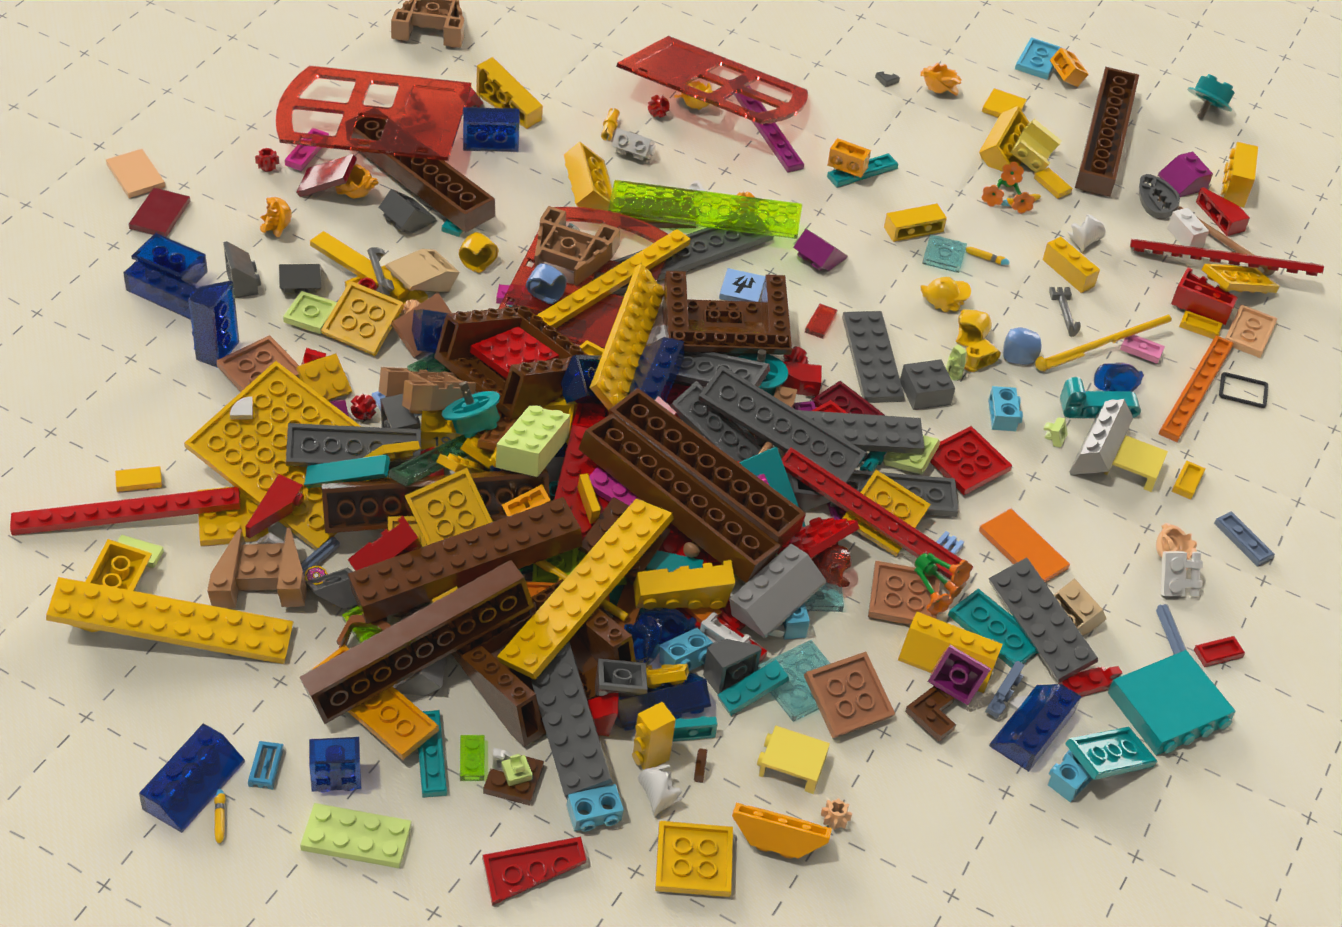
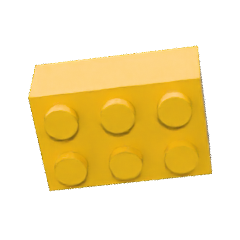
M1237 142L1235 148H1231L1229 153L1230 160L1226 162L1223 172L1225 174L1222 180L1221 195L1240 207H1245L1255 181L1258 146Z

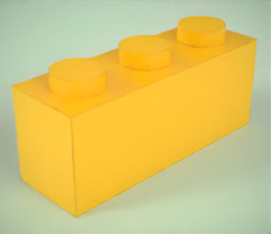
M936 203L887 213L884 229L891 240L895 242L944 232L947 217Z
M1061 236L1047 243L1042 259L1080 293L1095 287L1100 272L1097 266Z
M663 702L638 713L632 757L634 762L638 766L641 765L643 770L657 767L670 760L676 719Z

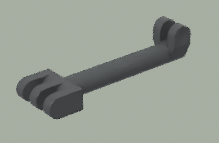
M371 247L367 252L379 285L376 291L389 296L390 292L394 290L392 280L384 278L379 263L385 251L378 247Z
M1050 287L1049 294L1051 300H1059L1069 336H1076L1080 331L1081 323L1075 322L1074 324L1067 303V300H1070L1072 296L1070 287H1065L1064 292L1062 287H1057V292L1055 287Z

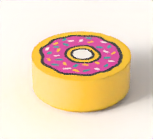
M312 566L305 572V581L326 575L327 571L323 567ZM319 581L313 584L320 585L323 583V581Z

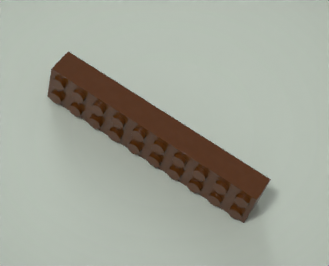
M1105 66L1075 188L1099 195L1111 196L1117 177L1139 74Z
M376 109L345 124L347 142L465 233L496 217L494 197Z
M639 388L609 409L608 416L613 413L780 544L781 547L801 530L806 516L803 510Z
M613 413L585 430L579 446V450L642 501L671 512L674 518L671 522L672 525L722 565L723 561L731 560L733 573L745 583L776 557L781 547L780 544Z
M546 468L538 477L509 470L470 473L492 521L507 517L502 507L503 504L540 485H543L550 498L549 476ZM449 475L322 484L325 533L388 529V517L414 516L405 495Z
M564 497L348 573V578L358 607L366 624L429 602L456 586L461 588L510 560L520 569L583 546L581 528Z
M512 560L300 676L299 678L323 723L327 724L533 608L534 605L525 578Z

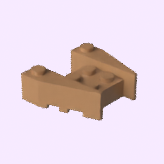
M409 0L403 3L401 9L397 8L394 11L391 19V39L409 41L414 26L420 28L428 27L444 30V46L461 48L464 40V17L462 16L459 0Z
M548 206L540 218L535 251V268L537 265L547 262L574 271V286H578L612 259L620 246V229L602 223L595 236L566 227V211Z
M381 367L378 392L385 395V397L403 394L402 406L409 409L410 413L422 414V411L444 410L449 404L463 398L459 386L463 381L458 379L453 372H428V370L413 372L409 371L408 368ZM468 382L471 394H474L476 383Z
M287 528L284 543L246 544L242 529H238L210 574L207 592L211 605L233 609L236 608L239 591L277 590L281 607L305 606L307 586L291 529Z

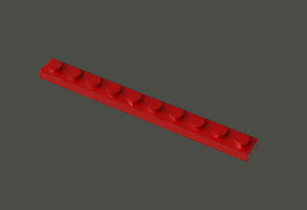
M1133 238L1130 241V247H1134L1133 251L1144 252L1145 249L1152 250L1153 254L1163 255L1164 252H1170L1171 256L1183 257V254L1191 255L1190 259L1202 260V257L1210 258V262L1221 263V260H1228V264L1240 265V262L1248 263V267L1259 268L1260 265L1267 266L1268 270L1278 271L1279 268L1287 269L1286 272L1296 274L1300 270L1306 271V275L1317 276L1318 273L1323 274L1324 266L1321 264Z
M792 447L782 458L787 473L916 558L924 553H932L936 558L950 565H958L963 560ZM936 563L937 571L951 580L953 574L949 572V569Z
M237 487L13 512L11 513L10 531L13 536L241 509L240 491Z

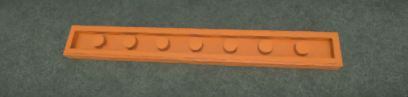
M1215 336L1162 425L1159 435L1178 442L1234 345L1233 342Z

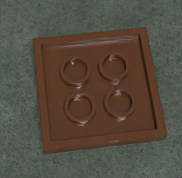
M613 497L583 539V546H580L578 550L587 555L629 505ZM666 527L625 575L626 578L634 582L637 572L646 570L651 560L670 535V528Z

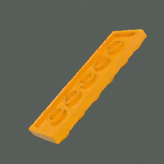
M343 645L316 667L344 653L349 648ZM393 686L348 711L402 760L439 731V726Z

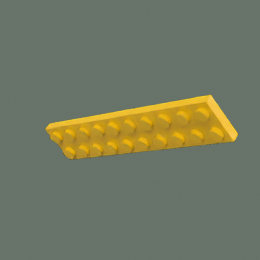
M643 264L635 267L590 385V389L608 411L629 395L663 299L664 290L662 286L655 281L651 272Z
M636 498L497 656L498 661L532 679H536L674 519L672 513Z
M62 577L57 579L46 614L47 621L279 664H285L293 627V621Z

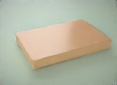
M143 149L106 159L107 166L128 198L151 192L154 187L159 189L165 187L164 180Z
M1240 305L1225 339L1234 343L1233 348L1260 358L1278 318Z

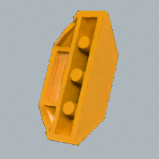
M737 802L732 814L734 821L751 846H755L758 850L764 852L773 851L780 853L785 858L795 857L799 859L829 843L832 828L822 827L819 824L753 806H746Z

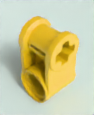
M987 339L981 340L966 348L967 355L964 369L969 372H976L988 365H992L998 361L1001 352Z

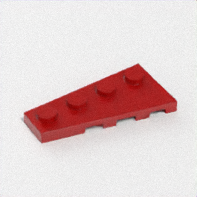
M581 836L482 855L492 906L585 864L586 855Z

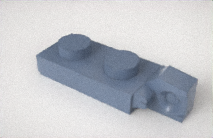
M1015 662L988 705L986 713L997 719L1006 708L1004 701L1008 702L1014 693L1011 687L1013 685L1017 687L1024 677L1021 674L1025 666L1023 663Z

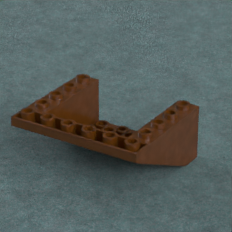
M666 271L662 314L668 351L758 354V350L762 349L766 351V354L791 355L792 342L785 275L766 274L761 302L687 299L686 271Z
M522 305L514 308H489L488 310L457 311L456 313L446 314L434 357L462 381L475 382V391L477 393L485 391L499 393L500 401L496 404V407L510 420L519 419L529 406H540L543 408L594 377L599 364L595 361L594 357L582 351L581 347L570 342L568 337L557 332L555 327L548 325L543 321V318L535 315L530 311V308ZM520 327L559 354V359L554 358L547 361L538 360L537 362L513 364L506 379L470 353L473 344Z
M563 579L532 596L533 608L451 653L509 733L524 747L546 734L537 696L534 692L531 678L500 663L497 656L564 581ZM599 608L591 614L570 639L588 700L600 697L595 695L598 659L636 662L632 635Z

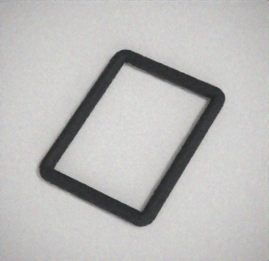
M1223 372L1221 374L1219 396L1224 399L1265 408L1267 406L1269 385L1265 381ZM1225 376L1264 385L1263 404L1224 395Z

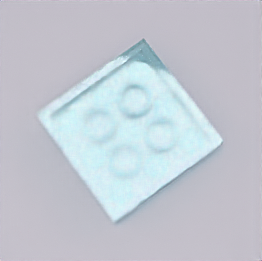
M812 640L759 664L758 670L776 659L788 674L789 681L770 693L793 722L819 709L804 674L831 663Z

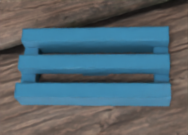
M259 741L248 779V787L258 785V788H263V786H268V789L273 790L284 750L283 744ZM268 748L260 778H256L263 750ZM277 749L269 779H266L273 750Z

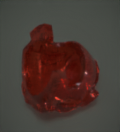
M837 542L812 558V561L827 583L838 585V587L849 586L850 582L847 578L843 577V572L852 566V559L848 548L838 545Z

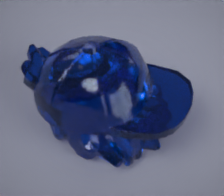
M1116 362L1114 364L1100 365L1094 374L1093 381L1094 385L1102 391L1133 392L1141 384L1144 374L1133 365Z
M664 608L660 611H645L638 618V631L644 637V640L649 641L651 648L657 650L660 644L695 629L697 619L694 617L688 619L677 609Z
M646 615L641 617L635 624H625L624 629L632 635L636 662L646 663L647 666L659 654V642L663 633L662 626L658 620Z

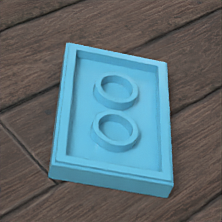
M1031 37L1017 61L1015 69L1047 80L1054 68L1050 59L1060 49V46Z

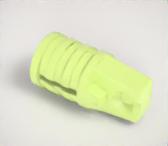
M960 345L953 347L946 365V370L951 380L955 381L962 378L966 364L967 351Z

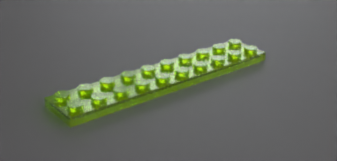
M614 180L608 215L798 239L802 204Z

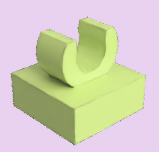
M1057 417L1054 424L1050 422L1045 424L1044 430L1047 431L1045 438L1052 440L1053 446L1062 447L1068 435L1066 419Z
M520 753L512 755L510 759L501 762V767L509 786L532 780L533 774L525 755L520 756Z

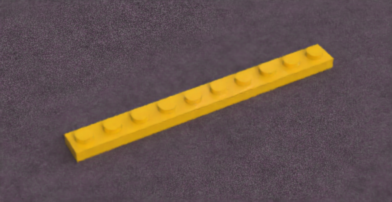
M676 229L537 316L543 318V321L548 325L557 328L628 284L637 265L643 264L646 269L650 270L689 246L691 239Z

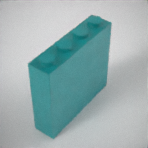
M1187 650L1113 679L1108 691L1110 697L1156 756L1164 752L1166 754L1170 753L1180 745H1189L1201 736L1205 738L1215 730L1226 729L1232 724V718L1236 712Z

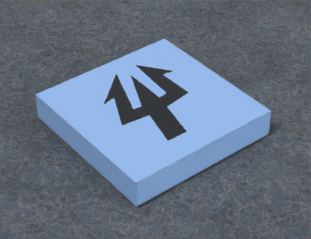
M728 268L719 299L759 302L765 276Z

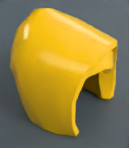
M475 232L467 236L463 241L458 254L465 267L480 273L498 257L499 249L488 237Z
M962 310L958 317L959 334L955 342L963 346H971L984 340L992 328L990 315L978 310Z

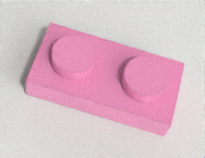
M1132 335L1124 339L1120 350L1158 364L1165 346L1137 335Z

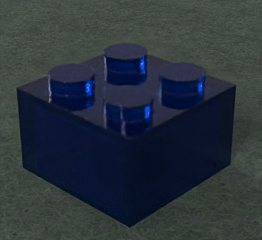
M359 737L309 739V768L312 792L324 793L334 790L352 791L354 789H361Z

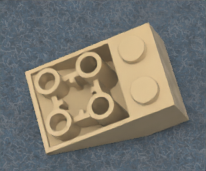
M420 249L385 265L391 272V275L399 279L403 286L410 291L449 292L460 273L442 255L432 249Z
M1075 578L1054 594L1082 636L1090 633L1107 620L1103 609Z

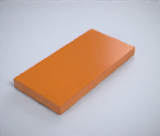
M1012 508L982 524L979 528V532L1013 564L1028 558L1044 582L1069 569L1070 563Z

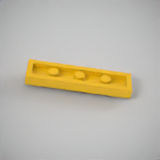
M451 453L448 456L440 454L436 461L454 472L468 468L469 473L488 472L484 470L486 466L482 463L468 458L465 459L461 456L457 457Z

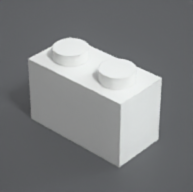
M1189 208L1172 212L1167 227L1171 234L1181 245L1203 248L1209 230Z

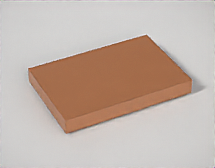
M436 293L392 322L391 325L414 358L439 341L446 314L452 312L440 294Z

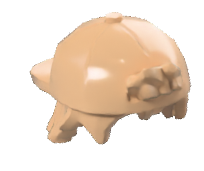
M1168 523L1162 525V531L1156 540L1158 555L1162 558L1163 551H1184L1187 553V560H1190L1192 552H1197V542L1192 540V534L1186 535L1182 529Z

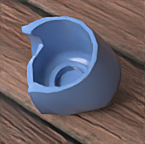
M542 263L537 265L526 282V288L535 298L548 304H554L562 297L567 280L566 276L551 265Z
M1022 327L1010 329L1004 341L1003 357L1008 362L1015 364L1034 363L1041 352L1040 336L1037 332Z

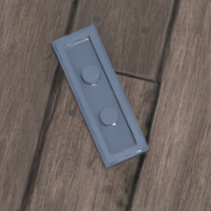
M1232 511L1216 518L1214 524L1257 567L1273 559L1275 554Z

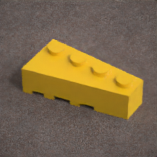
M491 57L477 65L476 93L479 97L526 129L542 120L543 105L498 61Z
M723 561V565L712 566V563H704L703 568L689 569V566H681L673 572H669L667 568L637 572L633 584L636 608L698 609L711 607L712 609H719L725 607L735 585L732 561Z

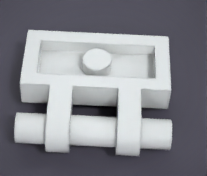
M1163 551L1161 595L1185 596V587H1191L1190 595L1199 596V590L1202 587L1200 568H1203L1201 552H1192V560H1187V553L1184 551ZM1186 568H1191V579H1186Z

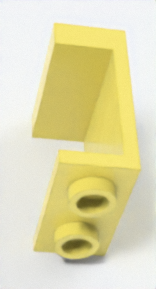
M1034 118L1023 129L1010 153L1036 173L1044 170L1050 164L1047 160L1062 140Z
M1125 435L1112 465L1146 477L1147 481L1144 490L1152 492L1168 451Z
M775 725L773 733H768L764 743V747H767L766 752H761L757 761V765L761 766L759 776L764 777L768 767L807 780L804 791L814 794L830 743Z

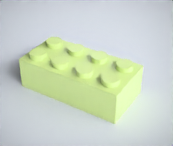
M529 406L497 443L496 468L538 477L568 440L570 414L563 413L560 410L543 409L540 406Z

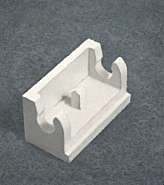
M715 612L701 622L700 631L713 643L731 639L751 644L749 640L751 638L750 635L746 634L742 638L721 624L716 618L718 614Z

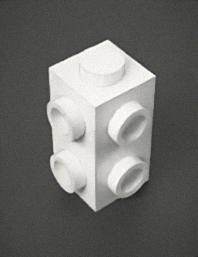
M619 128L616 130L611 145L616 148V152L626 155L627 152L631 153L633 158L642 161L644 158L650 159V156H653L656 149L655 141Z

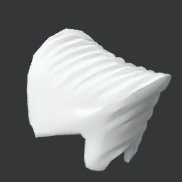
M1090 214L1086 215L1087 217L1081 227L1073 223L1071 225L1073 233L1068 231L1069 236L1082 252L1093 242L1102 239L1106 233L1104 224Z
M670 765L648 768L639 773L638 781L646 791L653 816H656L662 810L667 809L682 799V797H679L681 789H673L671 772L663 771L671 767Z

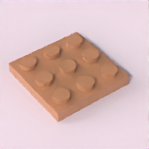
M270 335L216 361L217 367L240 392L275 361L300 379L296 369L299 365Z
M875 561L868 617L911 625L916 612L936 619L937 614L932 615L926 609V606L931 601V594L920 576L914 571L915 567ZM925 575L934 591L939 594L940 580L934 575Z
M866 651L804 674L832 739L895 715L894 709Z

